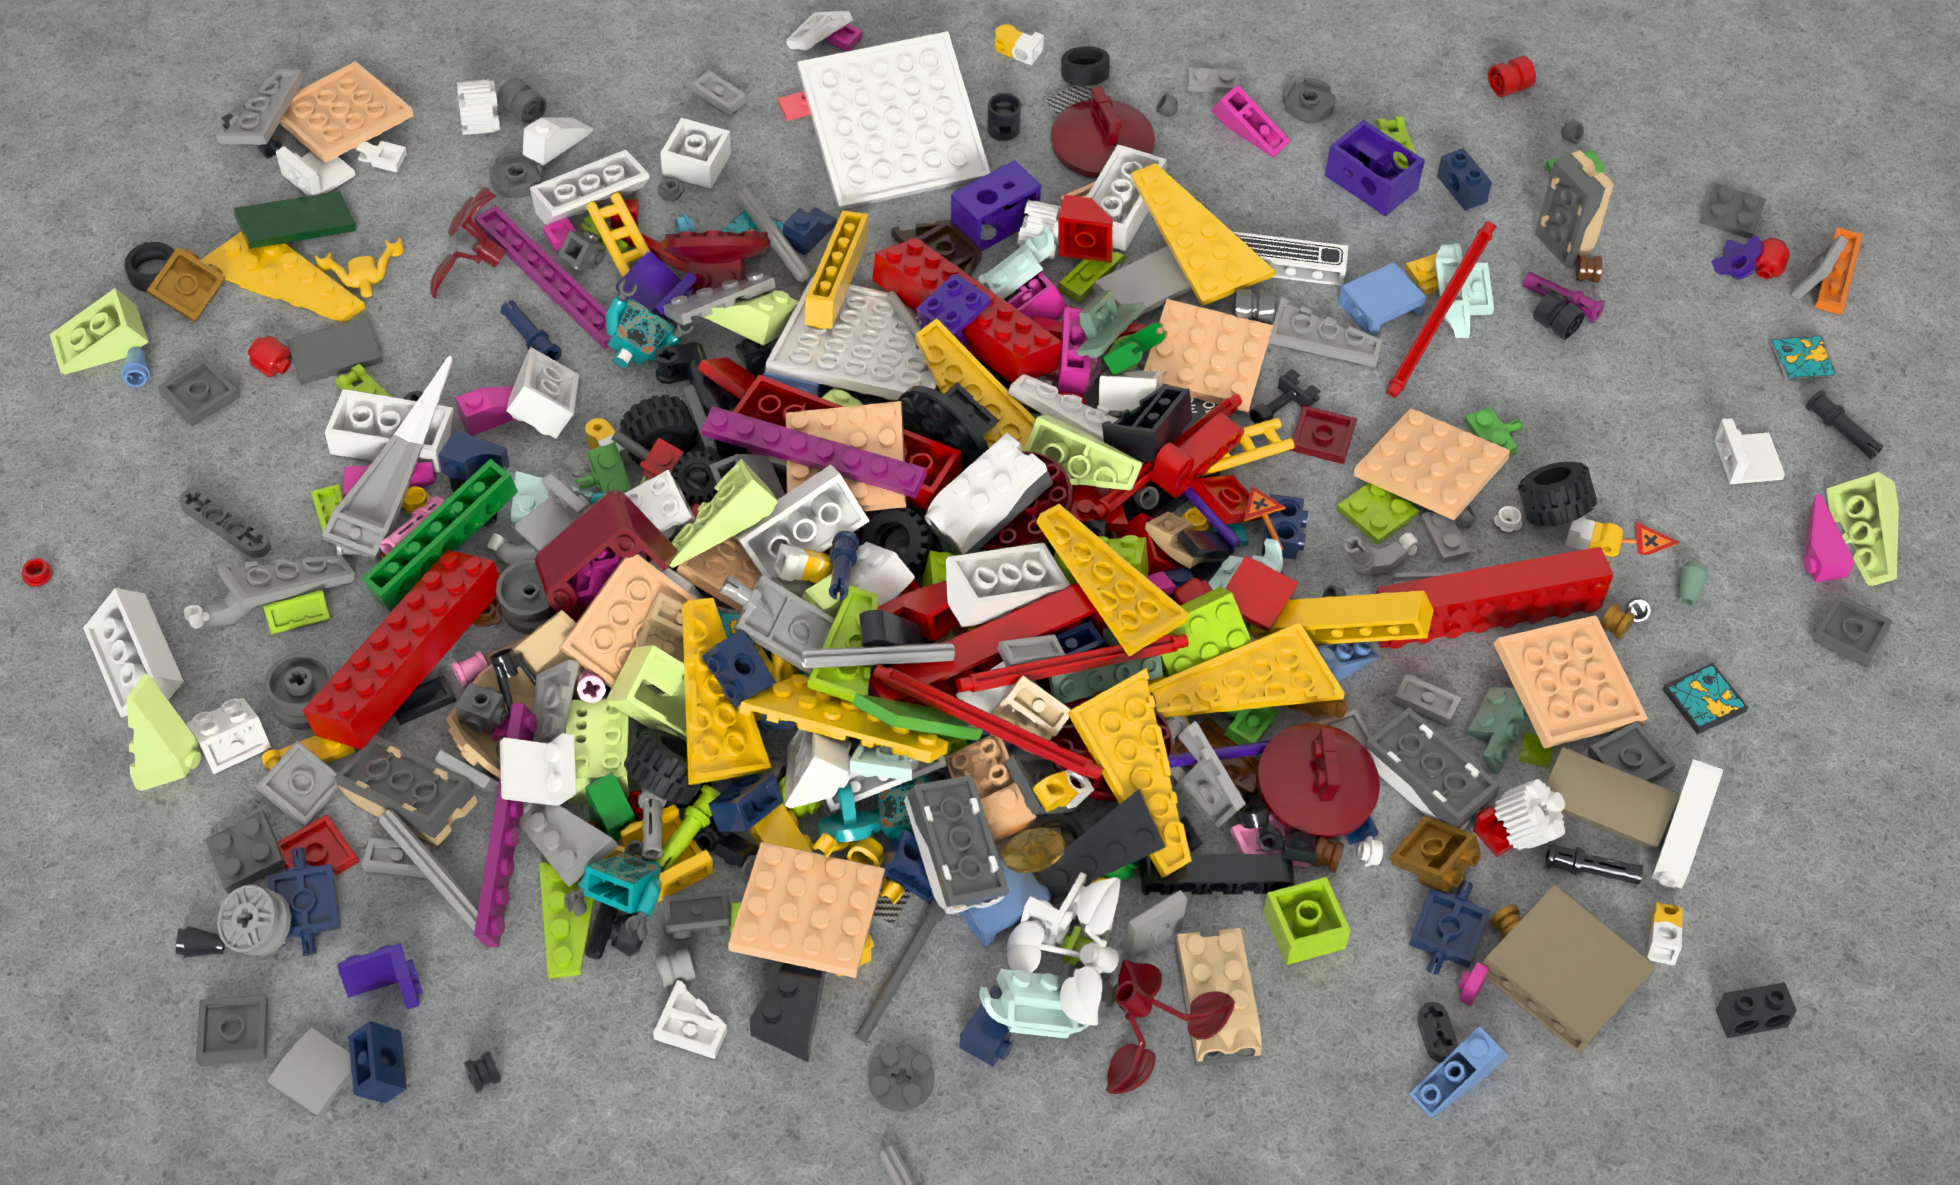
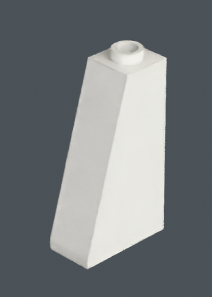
M1693 759L1679 791L1680 795L1675 804L1652 878L1659 880L1662 885L1682 889L1689 874L1723 769Z

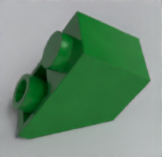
M611 772L604 777L594 779L590 785L585 787L591 821H597L603 833L618 841L621 839L620 832L629 824L635 822V815L616 776Z

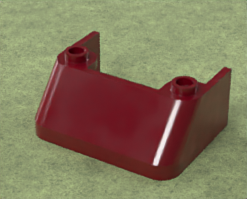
M612 490L605 493L541 548L536 555L535 565L549 605L557 613L563 610L576 623L588 607L577 602V590L568 580L608 546L623 558L634 557L641 550H644L663 571L670 566L678 552V549L623 492Z

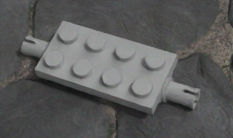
M728 575L722 584L724 587H721L719 592L742 605V611L733 630L737 632L743 630L750 640L811 675L813 668H804L802 666V651L822 649L835 618L763 575L757 579L752 589L737 581L731 575ZM871 665L870 675L874 673L877 665Z

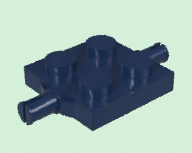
M298 847V850L296 848L291 850L293 868L282 873L267 876L269 889L281 894L289 904L291 925L286 938H301L302 955L308 956L309 953L311 955L317 954L315 935L324 931L340 929L341 924L334 866L332 864L316 867L306 865L305 848Z
M1462 880L1456 895L1445 894L1430 888L1410 938L1409 945L1432 955L1426 970L1431 973L1436 963L1434 975L1440 973L1444 960L1452 961L1467 968L1470 967L1491 911L1476 906L1468 900L1473 884L1468 882L1466 890L1463 891L1466 880Z

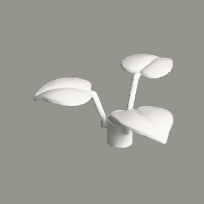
M1116 877L1090 884L1084 889L1079 898L1077 908L1078 919L1081 923L1087 924L1085 932L1096 943L1093 942L1085 945L1081 952L1042 944L1044 928L1039 923L1033 921L1019 924L1010 934L1007 943L1008 952L1006 956L1011 970L1033 972L1040 963L1041 950L1080 958L1085 967L1075 969L1074 977L1066 979L1062 984L1060 1005L1069 1018L1085 1025H1098V1008L1102 994L1100 974L1102 972L1107 974L1113 972L1119 961L1118 952L1114 948L1107 947V941L1098 936L1109 928L1115 914L1121 879Z

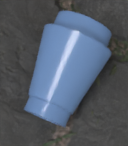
M138 347L131 348L128 351L121 371L122 379L131 387H141L150 378L145 352Z

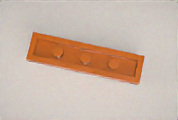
M1837 227L1832 242L1842 235L1848 240V243L1833 265L1831 273L1821 281L1815 308L1842 315L1863 234Z

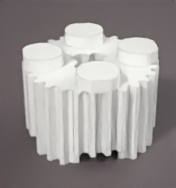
M494 80L457 82L463 135L500 131Z
M1028 200L1024 212L1028 216L1025 215L1018 237L1017 245H1020L1019 248L1029 238L1033 239L1041 236L1044 233L1043 228L1047 225L1054 237V247L1046 259L1054 260L1057 246L1059 247L1058 217L1061 206Z
M1539 779L1507 790L1501 796L1502 799L1495 802L1497 805L1495 807L1497 811L1495 816H1497L1498 821H1504L1503 826L1507 828L1506 832L1510 833V836H1507L1509 844H1513V847L1518 850L1534 848L1565 834L1564 821L1562 820L1564 815L1561 814L1565 808V801L1560 793L1550 791V787H1546V784L1542 783Z

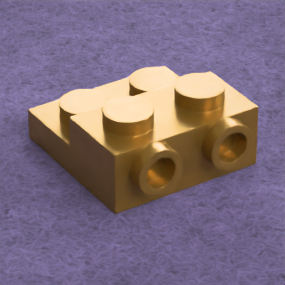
M177 247L147 289V294L193 323H196L205 308L212 302L224 285L226 277L217 266L213 264L206 265L200 261L199 256L189 249L182 250Z
M1424 816L1390 855L1392 865L1418 875L1420 884L1446 894L1451 886L1456 888L1461 884L1463 872L1469 866L1475 867L1479 863L1481 850L1476 834Z

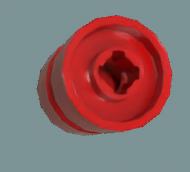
M1524 55L1509 60L1507 64L1502 62L1491 66L1488 70L1489 86L1499 98L1533 87L1536 82V71L1532 61Z

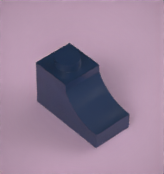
M816 207L808 213L799 208L783 223V235L795 251L806 256L836 226L837 218Z
M457 430L452 433L438 454L442 473L450 478H458L467 481L490 459L505 471L510 466L506 447Z
M994 985L989 994L993 999H1000L1002 991ZM981 1003L960 1034L959 1048L993 1067L999 1058L1004 1060L1008 1056L1013 1045L1010 1042L1011 1032H1009L1005 1024L993 1019Z

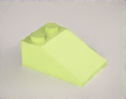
M116 288L49 334L60 372L64 375L126 358L131 348H141L148 343L137 305Z
M767 291L748 300H741L738 297L736 298L735 305L728 308L713 307L711 308L713 314L704 318L764 346L781 336L798 301L789 297L783 291Z

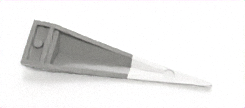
M451 355L447 357L422 396L376 459L335 508L321 535L323 540L378 560L382 552L380 548L382 543L380 542L391 535L394 530L453 362Z

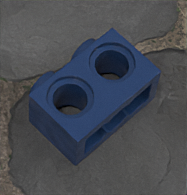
M1270 494L1269 497L1286 508L1268 514L1283 547L1282 556L1283 558L1296 560L1298 550H1304L1306 533H1300L1301 527L1306 528L1308 511L1303 510L1304 498ZM1266 524L1261 555H1265L1264 541L1267 538L1272 539Z
M752 774L739 779L711 801L709 807L719 832L748 831L783 803L784 800L774 774Z
M904 830L889 843L880 867L885 869L884 876L899 883L908 891L930 903L931 900L936 899L930 887L915 835Z

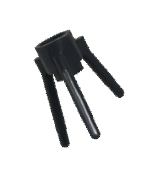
M512 648L498 651L490 656L499 690L503 695L504 702H506L509 716L511 715L513 700L507 679L519 673L517 670L519 666L536 687V675L526 664L522 653L515 655Z

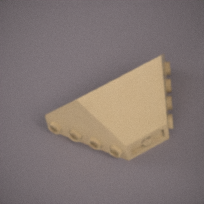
M561 610L512 648L515 655L522 653L526 664L535 675L568 659L575 661L560 650L559 647L576 625V622ZM492 664L479 673L472 682V684L483 688L491 687L500 692ZM580 664L578 666L572 700H583L578 695L577 690L579 677L584 671V667ZM519 666L517 668L519 673L507 679L513 704L524 703L533 713L535 685ZM454 707L446 721L450 726L448 732L453 736L452 739L457 743L456 746L461 750L462 756L474 766L479 762L485 769L500 778V758L496 753V747L499 745L493 741L491 734L483 731L474 732L466 725L459 723Z

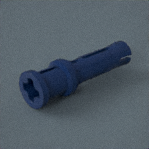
M508 301L512 309L505 302L500 312L526 340L528 350L532 347L557 361L561 356L562 350L557 344H553L549 340L548 333L538 329L517 306L516 302Z
M850 531L838 532L832 541L833 549L830 554V560L833 564L829 595L835 600L837 599L838 592H840V600L848 596L851 568L857 561L856 551L859 547V538Z

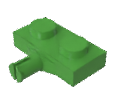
M1490 406L1465 416V423L1475 436L1510 450L1509 456L1517 453L1518 446L1511 438L1510 433L1523 429V423L1520 421V418L1504 424L1498 419Z
M615 442L587 451L591 463V475L576 479V485L588 482L577 486L579 491L592 486H596L600 492L618 490L626 493L632 489Z
M1274 707L1226 711L1234 718L1224 735L1238 745L1258 742L1277 719L1280 711Z

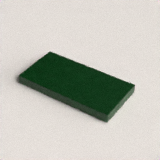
M340 191L234 208V216L249 249L356 231V223Z

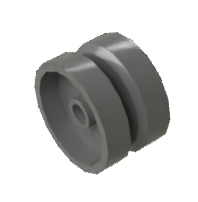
M524 559L515 562L502 572L497 581L496 594L504 619L511 628L524 634H531L538 625L544 624L557 614L547 601L535 565V559Z
M301 652L286 655L275 662L267 672L264 682L273 715L280 724L291 729H311L303 709L333 677L331 667L323 658L313 653Z

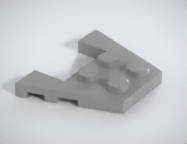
M1194 721L1183 730L1178 738L1198 763L1187 774L1181 767L1170 768V776L1173 778L1170 781L1177 790L1183 787L1194 798L1190 802L1219 828L1246 803L1200 726Z

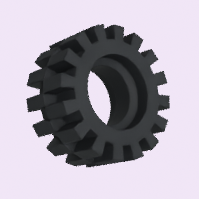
M697 451V454H692V452L686 453V457L683 458L681 456L678 459V463L674 464L671 475L681 488L689 506L694 503L699 505L703 502L709 503L718 492L714 488L716 483L709 465L718 462L716 458L713 459L709 453H706V455L702 454V451ZM694 469L704 470L709 475L707 486L699 490L691 488L686 481L690 471Z

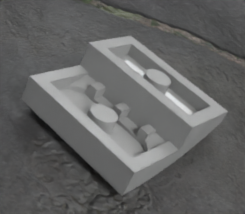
M311 1027L288 1051L266 1082L315 1115L321 1117L328 1110L341 1089L345 1090L352 1082L350 1052Z

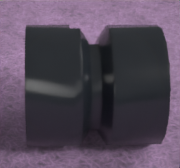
M998 93L989 99L987 131L992 138L1008 141L1016 138L1020 133L1022 104L1017 96L1011 93Z
M1552 290L1538 303L1533 319L1546 328L1551 326L1554 334L1566 340L1579 329L1586 313L1573 303L1567 304V298Z

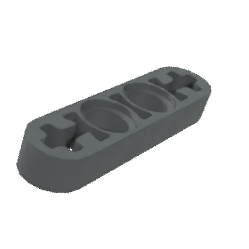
M190 488L181 494L180 503L187 515L252 558H260L270 551L269 537L263 530L202 489ZM199 499L200 505H201L203 508L201 509L200 506H199L198 504H196L195 502H192V503L189 504V501H190V500L197 501V500ZM215 512L223 514L220 519L215 521L207 519L210 514ZM236 526L244 528L237 535L228 533L231 528ZM249 535L252 541H254L255 543L262 542V545L252 546L250 540L248 539Z

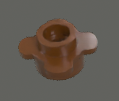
M494 599L473 622V625L476 627H490L499 624L502 621V615L498 611L500 608L499 601Z

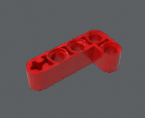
M1217 414L1179 448L1171 442L1162 447L1155 459L1152 481L1174 498H1177L1192 485L1195 479L1203 476L1240 442L1244 435V429L1224 414Z

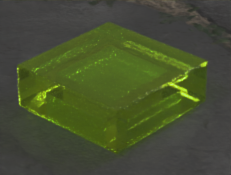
M1524 732L1519 761L1549 768L1553 746L1544 748L1538 735Z

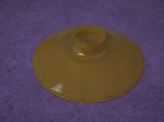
M1043 827L1032 828L1012 837L1005 845L1002 857L1005 865L1015 872H1038L1050 867L1060 859L1065 849V843L1061 834L1053 829Z

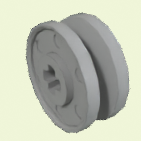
M244 885L233 890L224 900L219 910L217 921L219 937L226 947L236 952L246 953L251 956H266L276 951L285 941L290 930L291 912L289 904L281 894L256 885Z

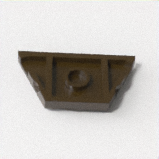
M949 219L936 221L931 224H915V229L900 231V227L891 229V237L899 244L918 238L969 276L972 275L982 259V250Z

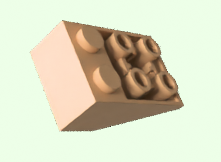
M991 734L944 758L951 778L973 775L993 841L996 843L1032 826L1039 817L1038 814H1032L1031 810L1026 806L1022 793L1011 778V773L1005 761L1012 755L1005 741Z

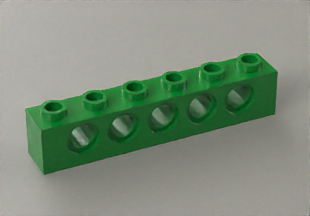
M492 459L486 462L361 579L370 594L391 612L447 550L456 551L518 493L511 475Z

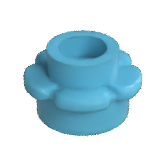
M683 214V217L675 218L677 234L684 231H695L693 219H688L686 214Z

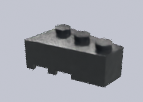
M1166 385L1161 386L1139 401L1140 406L1131 412L1129 409H1125L1121 412V418L1113 423L1107 421L1102 424L1104 443L1134 459L1155 462L1156 456L1162 447L1169 442L1173 444L1192 419L1190 389Z
M783 963L750 1017L751 1036L809 1062L826 971Z

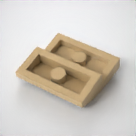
M1168 511L1146 524L1145 529L1155 543L1180 564L1190 569L1207 559L1193 557L1177 538L1182 530H1191L1193 523Z
M659 592L644 621L634 648L654 645L684 664L683 603Z
M1022 675L1000 700L991 714L1050 740L1052 736L1057 735L1068 720V712L1072 709ZM1021 748L1022 750H1024L1025 752H1027L1029 755H1036V754H1034V753H1031V752H1029V751H1027V750Z

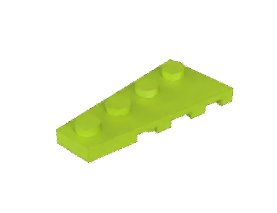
M850 585L848 596L842 602L822 649L863 647L859 614L868 610H877L879 595ZM871 665L813 668L807 687L853 703L856 693L868 695Z
M549 862L539 863L548 978L581 975L595 899L587 896L583 898L587 904V910L581 916H576L573 910L569 912L565 906L564 897L571 891H578L579 887L577 885L584 875L569 887Z

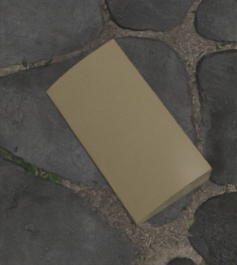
M1564 747L1561 749L1546 784V787H1550V791L1558 792L1562 795L1565 801V808L1562 813L1657 851L1680 795Z

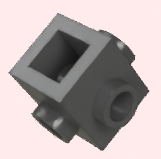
M585 230L584 233L569 231L558 255L567 260L571 267L579 271H584V269L594 270L603 260L606 245L598 241L600 237L591 231Z
M470 682L455 706L459 723L466 725L474 732L483 731L491 735L497 725L503 724L507 715V708H505L503 695L494 688H483Z

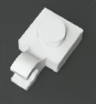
M363 141L356 148L357 151L361 152L358 160L371 162L373 167L396 173L407 155L406 147L380 141L378 146Z

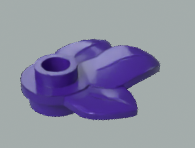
M1757 235L1751 237L1745 245L1733 240H1727L1723 250V257L1711 261L1714 271L1720 275L1730 274L1735 279H1744L1750 276L1755 270V260L1762 253L1761 240Z

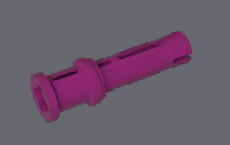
M1531 271L1524 279L1523 287L1545 296L1550 292L1542 288L1541 285L1555 290L1565 298H1571L1570 300L1567 299V304L1573 303L1583 309L1586 313L1585 317L1589 318V321L1593 324L1600 317L1604 309L1605 301H1596L1587 297L1581 290L1573 292L1533 274ZM1583 304L1591 307V310L1584 307Z

